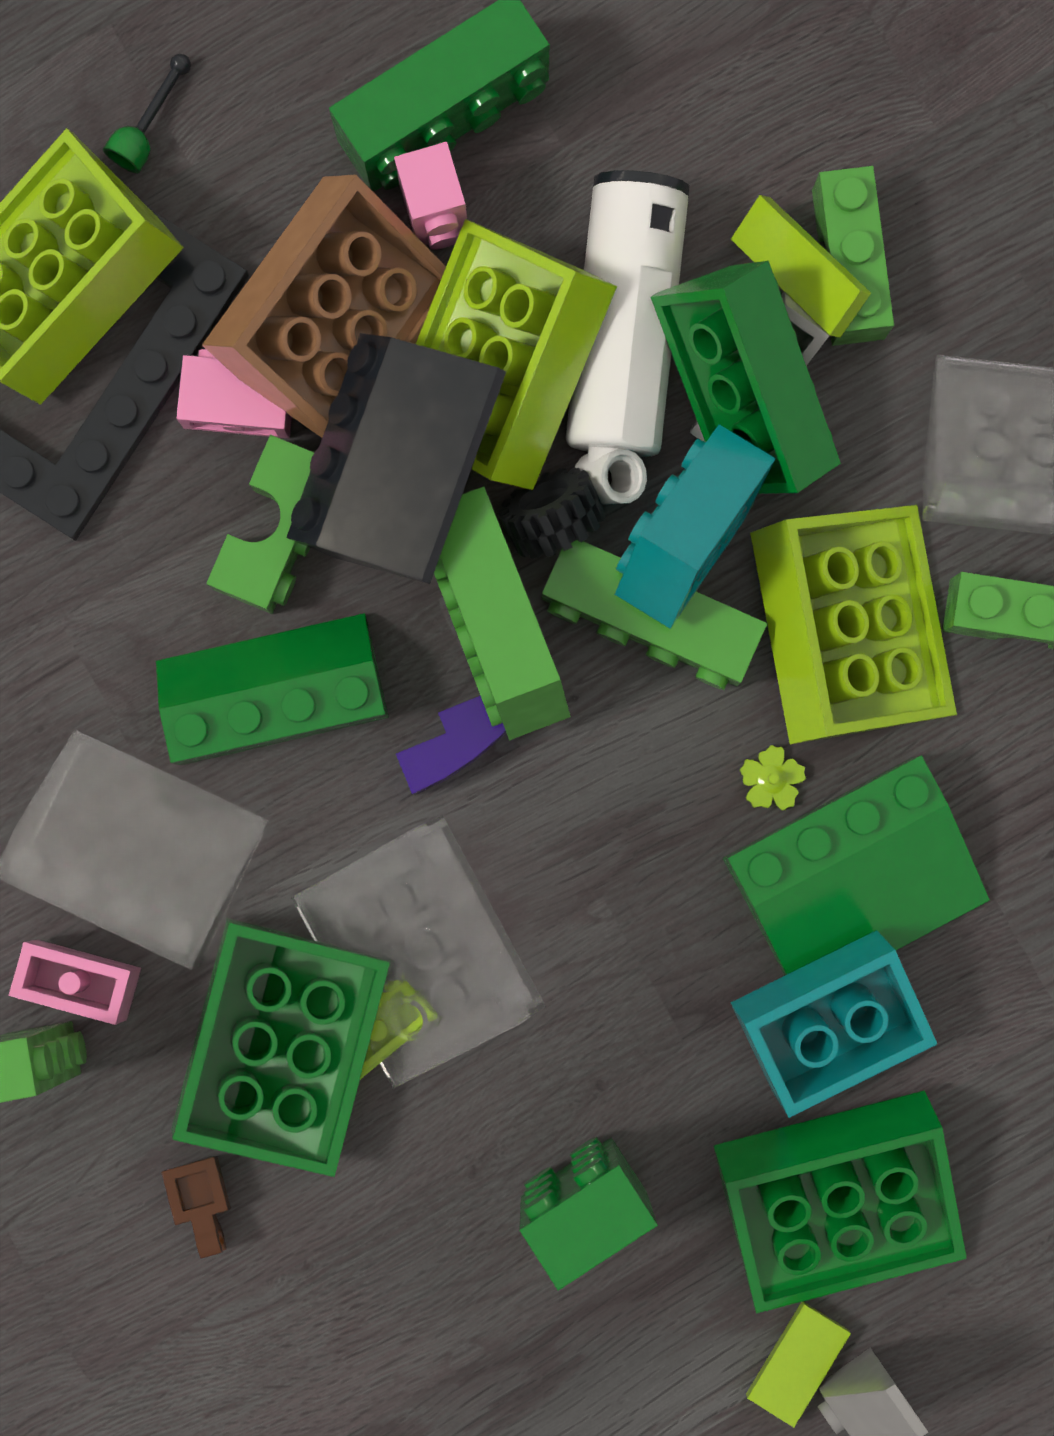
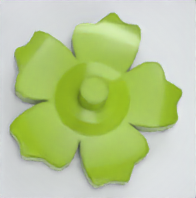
M770 745L766 751L760 752L758 754L760 763L749 759L744 761L739 771L743 776L744 785H755L748 791L745 797L753 808L759 806L769 808L772 804V799L782 811L795 805V798L799 792L797 788L791 785L806 780L804 774L805 767L797 764L793 758L784 762V749L782 747Z

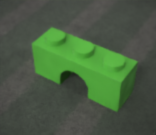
M867 166L819 172L812 189L818 241H824L826 250L871 292L841 337L831 336L832 346L885 340L894 327L874 167Z
M270 434L249 485L256 493L278 503L280 508L279 525L270 537L259 542H247L227 534L206 583L209 587L270 614H273L277 604L285 606L296 582V576L290 574L297 555L305 557L310 550L309 547L286 537L292 523L291 515L293 508L302 496L310 473V462L314 452Z
M960 572L951 578L949 582L942 632L992 640L998 638L1032 640L1046 643L1049 649H1054V586Z

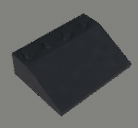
M360 333L356 345L348 356V368L338 396L330 406L329 421L320 446L311 458L310 473L302 496L293 508L291 515L292 523L286 538L336 559L430 584L506 371L495 366L392 337Z

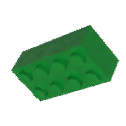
M497 0L329 107L337 140L365 184L373 192L382 186L385 190L392 189L399 185L394 160L395 156L447 142L451 151L456 146V139L472 129L475 133L486 130L501 117L500 111L516 101L522 105L540 95L546 88L545 82L549 81L550 44L521 0Z
M598 1137L588 1140L570 1153L572 1158L571 1164L557 1173L554 1172L552 1167H548L524 1184L526 1190L521 1196L519 1231L558 1291L658 1226L647 1191L612 1137L603 1143L600 1142Z

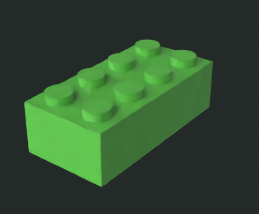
M483 486L462 494L434 575L491 725L493 727L503 723L508 739L512 740L571 716L557 669L485 487Z

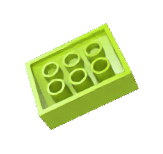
M67 128L0 202V382L40 405L184 248L160 219Z
M465 219L416 344L495 366L506 371L472 470L492 481L533 490L617 286L576 266Z
M917 505L786 519L750 532L790 744L957 715Z

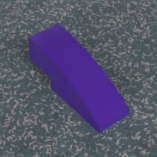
M481 696L438 713L446 731L445 734L396 753L413 795L447 780L477 760L505 735L506 731L503 723L492 727Z

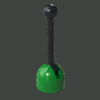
M176 54L171 58L169 74L136 127L125 126L117 129L103 147L105 155L120 167L138 174L148 160L150 145L144 133L180 75H185L190 71L191 61L185 54Z

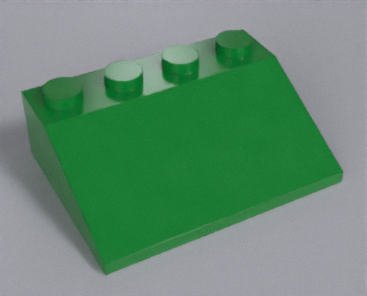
M922 755L912 757L723 858L784 975L876 930L895 950H898L990 901L950 807Z
M226 918L171 1128L172 1140L335 1177L390 962L282 931Z
M925 1090L713 1145L756 1314L967 1259L943 1128Z

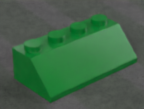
M769 260L731 265L651 296L704 441L707 442L717 426L721 425L776 458L759 494L799 493L841 464Z
M365 613L156 661L159 713L170 763L180 766L389 718Z

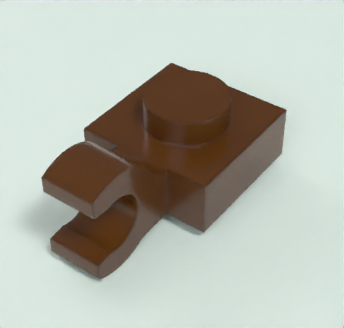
M218 1156L162 1171L174 1223L178 1225L191 1221L200 1258L216 1255L226 1250L224 1234L216 1214L231 1209Z

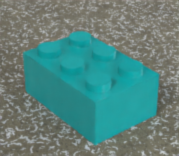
M721 425L717 426L707 442L698 438L682 462L681 467L684 468L679 477L672 474L655 500L658 506L654 512L650 514L645 511L634 526L628 538L632 543L628 546L616 567V570L623 575L614 595L671 629L746 520L776 458Z
M877 930L731 1002L732 1008L768 1084L789 1118L938 1044L896 950Z

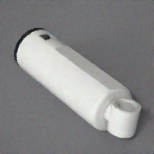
M614 170L601 172L594 176L584 271L616 285L617 288L570 399L566 441L570 447L588 452V454L580 458L575 468H579L580 471L585 470L588 473L602 505L631 503L640 497L647 482L646 468L640 457H650L659 454L662 444L671 350L651 296L679 285L690 185L683 180L653 172ZM609 470H610L611 476H612L611 485H609V482H608V471H609Z

